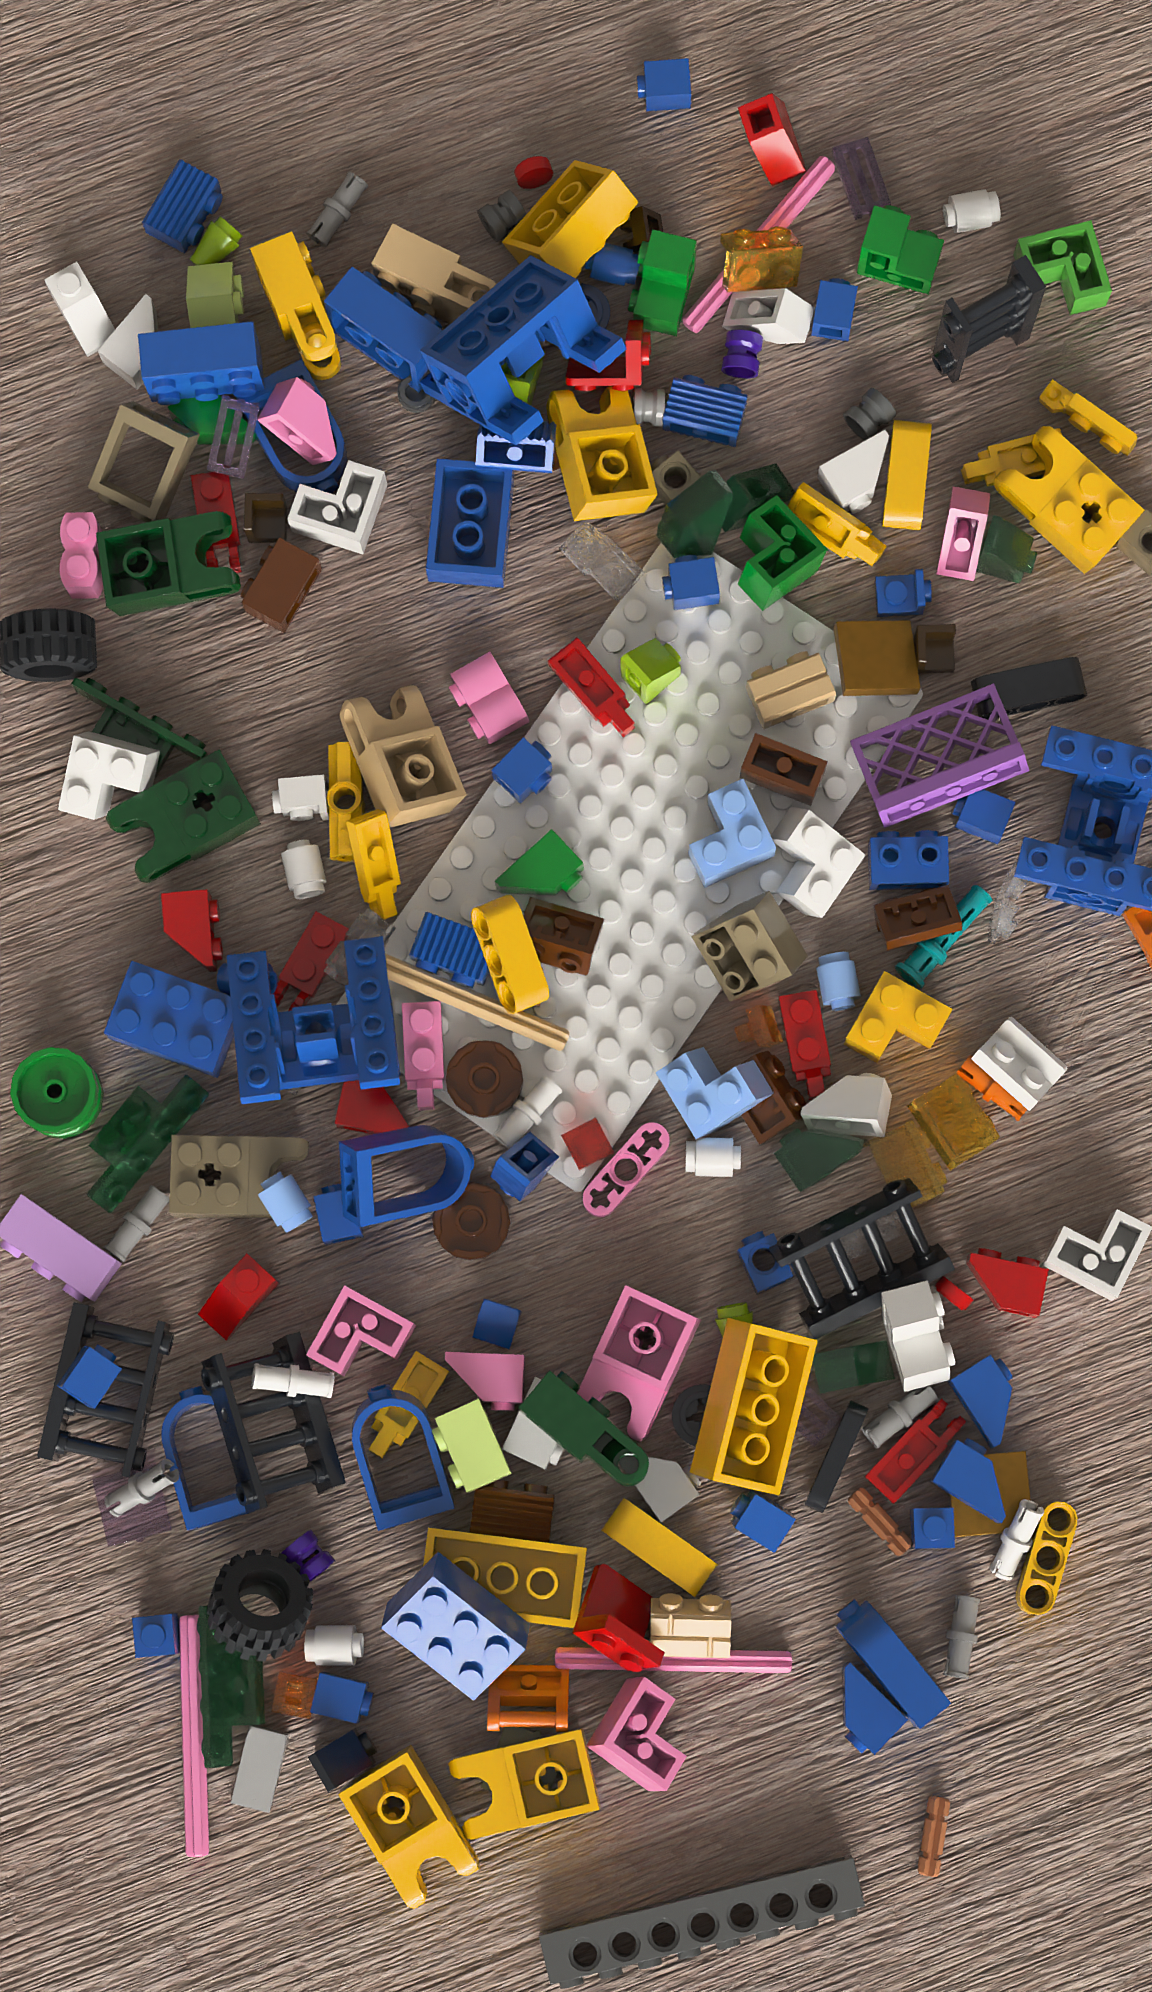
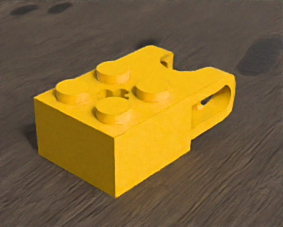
M291 231L251 247L250 251L257 275L285 341L293 338L300 357L313 379L326 380L332 378L341 369V358L337 348L335 333L325 312L324 300L326 299V293L319 276L315 275L311 264L312 260L304 241L297 243ZM329 356L332 358L330 364L326 367H317L312 362L323 360Z
M608 386L599 400L600 414L588 413L580 408L574 393L569 389L554 390L549 395L546 404L549 423L554 422L557 425L555 447L574 521L645 513L658 495L640 424H636L628 390L618 391L612 389V386Z
M1042 426L1034 434L1032 446L1045 464L1043 478L1030 479L1015 469H1006L994 478V487L1002 497L1030 521L1029 524L1085 574L1097 565L1145 510L1051 426ZM1084 511L1091 515L1092 520L1088 523L1082 519L1085 514Z
M583 1728L451 1760L448 1763L450 1774L454 1778L479 1777L488 1783L492 1791V1804L489 1809L478 1816L470 1817L464 1822L462 1826L464 1838L472 1840L600 1810V1800ZM549 1766L555 1767V1772L560 1770L563 1779L558 1781V1788L551 1789L549 1783L543 1784L541 1776L547 1773V1767Z
M409 1745L345 1784L338 1793L379 1864L383 1865L408 1907L415 1909L425 1902L427 1887L419 1870L421 1863L425 1859L434 1856L445 1858L456 1869L458 1874L463 1876L471 1875L479 1870V1858L469 1840L464 1838L462 1828L412 1745ZM390 1796L401 1798L404 1801L403 1811H400L397 1807L391 1809L388 1807L387 1804L391 1799Z

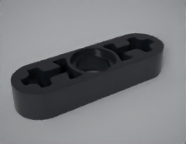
M852 1400L849 1401L804 1504L805 1506L821 1513L824 1512L864 1422L868 1407Z

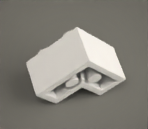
M348 460L336 495L299 484L287 519L291 531L364 554L387 488L385 472Z
M89 731L74 735L58 810L93 820L107 816L115 786L135 792H141L153 786L160 751Z
M790 807L771 834L773 842L797 860L776 893L801 913L823 918L865 857V854L809 809Z
M1118 1209L1110 1214L1097 1242L1063 1226L1058 1230L1041 1265L1112 1301L1118 1298L1152 1230V1226Z
M928 1280L882 1292L883 1323L904 1392L950 1380V1366L955 1365V1358L950 1342L943 1343L939 1330L944 1329L942 1319L944 1309L939 1293H931Z

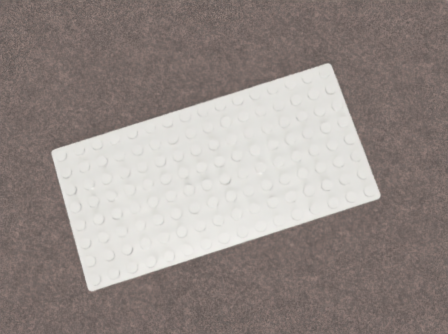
M673 528L667 533L587 647L590 653L626 694V699L630 706L625 712L635 722V729L623 738L610 722L603 727L598 720H594L567 686L562 683L524 737L530 744L534 741L539 742L551 754L552 757L549 761L552 763V772L549 775L552 777L550 783L539 794L536 795L532 792L520 804L494 780L383 937L386 954L415 966L416 962L410 959L409 954L425 912H430L474 928L471 920L473 908L502 896L511 895L519 904L523 915L530 897L604 918L603 928L592 957L588 975L567 973L560 968L540 963L548 984L549 997L546 1001L541 1002L540 1007H529L522 1010L567 1029L570 1034L563 1050L559 1051L441 1001L445 1080H443V1089H434V1096L493 1136V1133L501 1127L515 1110L512 1106L506 1112L495 1117L479 1118L470 1116L456 1107L448 1094L446 1074L451 1058L458 1049L468 1043L486 1040L503 1044L513 1051L521 1064L523 1085L517 1101H523L543 1075L551 1079L562 1090L561 1094H558L541 1114L542 1121L537 1126L532 1125L525 1135L531 1132L560 1156L547 1173L575 1192H581L585 1189L660 1080L656 1072L673 1061L722 990L691 936L738 904L767 891L771 892L779 906L784 898L777 894L776 891L797 862L796 859L775 844L776 851L774 857L704 888L688 851L689 844L720 831L707 804L708 794L741 779V766L753 737L757 733L828 761L826 771L811 806L744 780L770 835L790 807L809 809L833 828L865 782L850 740L908 718L923 696L921 688L917 695L843 696L834 631L783 597L762 611L738 585L742 570L677 528ZM687 555H695L698 559L714 557L720 591L719 604L674 610L672 599L665 600L662 577L668 576V564L675 563L676 558ZM656 638L662 645L670 644L681 657L679 662L681 665V675L649 703L645 704L622 679L621 657L627 652ZM807 651L809 656L819 653L835 689V701L763 730L746 689L747 680L752 679L751 673L769 665H772L774 670L788 665L786 660L800 652ZM875 743L863 748L862 752L865 758L878 762L887 747ZM551 829L584 864V870L580 873L583 879L569 892L566 893L562 889L556 896L503 894L495 886V880ZM440 970L437 972L438 976L451 981L453 975ZM490 972L484 986L474 984L472 990L500 1001ZM388 979L393 1006L400 1073L405 1075L402 1003L439 1000ZM346 991L336 1005L348 1004Z

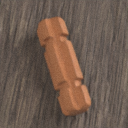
M864 1488L857 1489L848 1498V1503L856 1512L860 1511L863 1514L861 1518L882 1541L886 1540L889 1543L887 1546L895 1555H903L912 1546V1540L904 1531L900 1532L897 1529L899 1526L878 1503L874 1504L871 1501L873 1497Z
M930 1796L928 1798L926 1812L929 1813V1817L925 1818L920 1848L923 1851V1856H919L917 1867L918 1873L924 1876L938 1877L940 1873L941 1861L938 1859L939 1855L943 1854L947 1822L944 1820L945 1816L949 1815L950 1801L944 1797Z

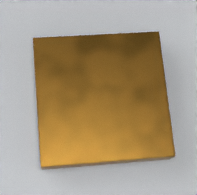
M910 620L838 621L835 623L834 636L843 696L918 694L920 682Z
M1026 1451L984 1455L993 1463L1006 1515L1002 1523L997 1524L949 1494L950 1508L954 1507L955 1537L1000 1534L1005 1528L1010 1527L1019 1508L1020 1501L1023 1499L1031 1500Z

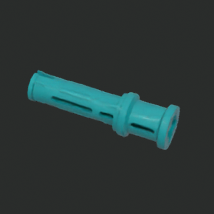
M973 885L956 905L962 921V930L917 942V948L903 963L898 962L895 965L898 974L913 987L919 990L922 989L925 985V978L937 965H943L946 962L947 950L967 930L985 907L992 902L991 896L980 886Z

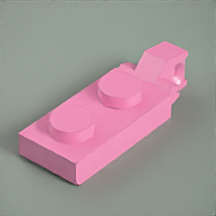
M441 1001L402 1003L404 1067L407 1090H417V1106L419 1110H433L434 1089H443V1080H445Z

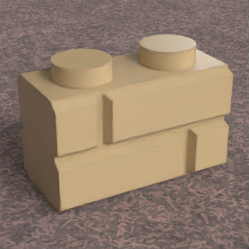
M807 651L800 652L786 660L788 665L775 670L772 665H769L751 673L752 679L747 680L746 689L763 730L835 701L836 692L819 653L809 656Z
M673 1593L664 1594L660 1598H651L650 1642L665 1652L663 1657L730 1658L731 1600H723L720 1596L712 1594L704 1595L700 1599H683L680 1595Z

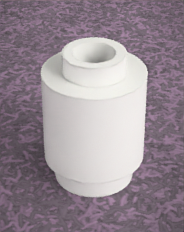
M986 189L949 196L948 204L943 205L946 227L952 226L955 233L991 227L993 222L1000 221V204L996 192H987Z
M309 840L289 843L287 845L288 850L281 853L289 890L294 892L295 899L311 898L325 892L323 884L327 881L319 846L310 845Z
M701 1137L696 1139V1141H686V1172H695V1176L733 1177V1169L741 1168V1146H733V1138Z
M317 1625L315 1629H307L304 1642L305 1659L307 1662H315L316 1666H354L357 1657H363L364 1654L363 1633H357L355 1625Z

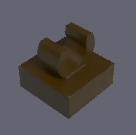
M644 206L634 208L630 212V220L620 225L621 230L627 233L633 232V239L623 243V247L633 249V252L640 251L642 241L649 242L652 229L663 232L661 214Z

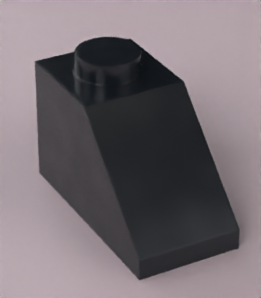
M354 1728L308 1756L326 1790L330 1792L375 1764L376 1761L372 1755L377 1753V1749L366 1731L359 1734L358 1730Z

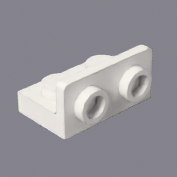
M1009 1017L971 1058L1029 1111L1068 1069L1067 1065L1013 1017Z

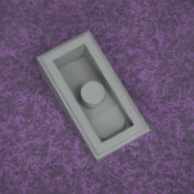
M254 1724L249 1725L232 1795V1804L270 1813L290 1737L289 1733Z

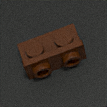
M949 885L939 888H927L920 893L901 898H890L883 903L874 905L875 924L878 932L882 934L887 950L962 930V921Z
M530 897L523 917L539 962L560 968L567 973L587 976L603 928L604 918Z
M769 1051L755 1054L743 1062L746 1063L754 1060L774 1094L741 1115L759 1145L766 1143L794 1123L802 1121L801 1110L806 1105L801 1093L797 1089L792 1088L784 1076L785 1068L782 1062L775 1055H771Z

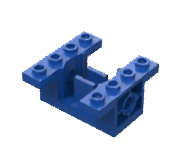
M530 255L420 350L431 372L420 381L424 392L512 444L517 445L528 437L544 420L538 409L515 397L501 368L504 363L507 362L514 377H520L545 355L539 340L541 342L547 340L559 347L564 358L568 359L571 357L600 373L627 348L622 337L597 324L578 279Z
M1051 725L1041 766L1074 774L1057 845L1024 837L1013 877L1047 885L1044 898L1120 916L1127 906L1152 911V868L1134 864L1147 806L1152 798V750ZM1101 822L1106 824L1111 830V836L1106 839L1097 837L1094 833L1095 823Z
M383 936L344 941L349 985H345L348 1004L332 1006L331 1003L294 1007L292 1011L278 1012L275 996L271 994L266 951L227 955L241 1104L281 1100V1090L355 1080H359L361 1090L400 1085L398 1049Z

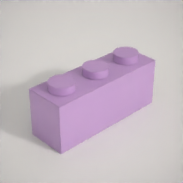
M22 1194L0 1223V1237L3 1239L0 1247L16 1258H19L22 1253L34 1260L31 1266L33 1270L48 1280H51L53 1275L63 1280L66 1285L62 1290L81 1303L85 1297L95 1302L122 1264Z

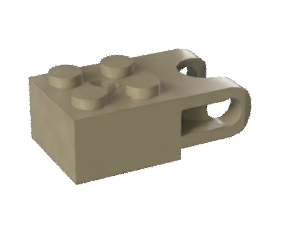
M172 1135L169 1214L175 1218H272L258 1196L259 1193L264 1191L260 1184L272 1177L275 1170L282 1163L300 1161L306 1158L309 1152V1142L300 1137ZM214 1168L217 1173L221 1174L220 1180H214V1186H209L208 1182L203 1178L209 1169Z

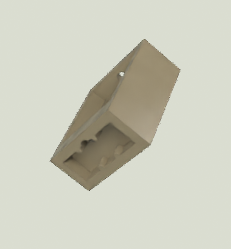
M134 401L121 404L87 488L98 492L97 497L105 503L115 506L120 503L132 509L130 514L142 521L151 522L152 520L155 521L166 517L200 434ZM129 425L174 447L152 503L107 481Z

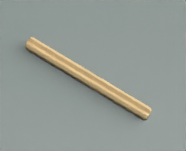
M385 953L389 980L561 1051L564 1049L570 1034L567 1029L524 1011L509 1014L498 1000Z

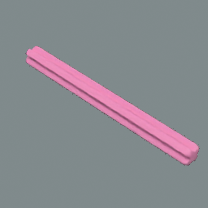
M825 156L818 157L684 315L683 324L690 331L698 333L832 176L835 171V165Z
M184 1615L179 1618L185 1853L189 1857H202L209 1854L203 1618L200 1615Z
M558 1647L555 1651V1666L558 1669L626 1670L595 1648ZM730 1650V1658L663 1657L660 1667L642 1669V1671L789 1673L792 1669V1655L789 1651Z

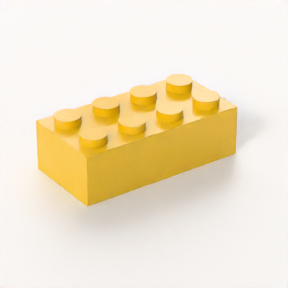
M727 1318L689 1473L713 1481L780 1496L818 1340Z
M428 1528L423 1566L439 1552L527 1622L574 1628L580 1611L587 1548Z

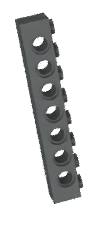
M851 1855L542 1931L539 1933V1939L550 1985L559 1983L560 1989H565L583 1984L584 1976L598 1973L600 1979H606L623 1974L622 1967L638 1963L639 1969L655 1967L662 1964L661 1957L676 1953L678 1960L698 1956L702 1954L701 1947L716 1944L717 1950L735 1947L741 1944V1937L755 1934L756 1940L768 1939L780 1935L779 1928L793 1924L795 1925V1930L812 1928L819 1925L818 1918L834 1915L835 1921L852 1918L858 1915L857 1908L865 1907L854 1859ZM818 1883L826 1884L831 1889V1897L823 1905L813 1904L809 1900L810 1889ZM778 1893H785L792 1898L791 1909L783 1915L773 1913L769 1907L771 1898ZM738 1903H746L753 1909V1917L746 1924H737L730 1917L731 1909ZM708 1913L713 1917L714 1926L710 1932L699 1934L692 1929L691 1921L696 1914ZM661 1922L669 1923L675 1929L673 1940L666 1944L658 1943L652 1937L654 1926ZM628 1932L633 1935L636 1940L635 1948L629 1953L618 1952L612 1943L617 1934ZM581 1942L591 1943L597 1951L595 1959L589 1963L579 1962L573 1953L575 1946Z

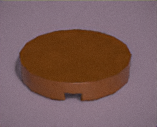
M486 1040L470 1042L458 1049L448 1063L446 1074L448 1094L456 1107L470 1116L479 1118L499 1116L512 1108L521 1094L523 1085L521 1064L513 1051L499 1042Z
M469 1182L463 1194L453 1204L444 1209L434 1211L432 1217L434 1235L442 1248L456 1258L469 1261L485 1259L498 1251L507 1239L511 1224L508 1207L500 1194L488 1185L476 1182Z

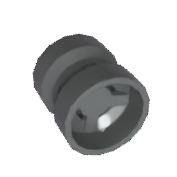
M507 190L498 197L497 204H486L477 210L483 226L496 242L505 238L511 227H515L526 215L520 201L510 190Z
M870 388L862 396V402L859 406H851L843 413V417L851 430L865 441L877 434V426L888 424L895 418L896 411L882 393L874 388Z

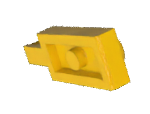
M1053 379L1040 395L1039 402L1051 413H1066L1070 416L1068 421L1075 428L1084 433H1087L1088 430L1095 433L1101 438L1100 444L1114 454L1122 452L1128 456L1136 446V433L1078 393L1073 394Z
M1056 428L1055 430L1062 435L1060 428ZM1034 434L991 445L985 451L979 452L977 454L978 461L963 464L961 473L964 484L985 480L987 487L993 486L994 478L1006 469H1015L1028 478L1045 474V464L1032 446Z
M804 482L797 488L788 504L790 510L824 546L843 559L846 556L852 559L859 557L873 566L887 547L874 535H871L872 530L865 526L866 524Z
M376 809L346 821L363 899L365 903H369L373 917L385 920L397 915L393 893L397 892V885H400L401 881L387 813L384 810Z
M415 1351L392 1390H400L413 1395L427 1410L450 1371ZM389 1406L380 1408L374 1417L376 1420L371 1426L372 1429L378 1432V1435L368 1450L383 1459L393 1442L402 1446L406 1438L409 1439L419 1420L413 1413L401 1407Z

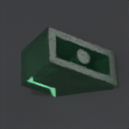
M777 463L732 475L705 503L711 510L714 520L725 532L744 527L749 514L776 495L785 503L793 497L795 490Z
M716 470L708 471L666 504L662 519L658 524L656 536L673 558L687 555L704 556L713 554L734 492Z
M993 515L976 572L1020 584L1024 572L1031 574L1035 564L1037 552L1031 550L1034 538L1002 517Z
M797 1128L779 1141L783 1147L777 1150L774 1155L798 1190L802 1192L808 1190L868 1148L870 1143L865 1138L817 1129H810L802 1133Z
M887 1340L814 1354L811 1366L818 1395L895 1379Z

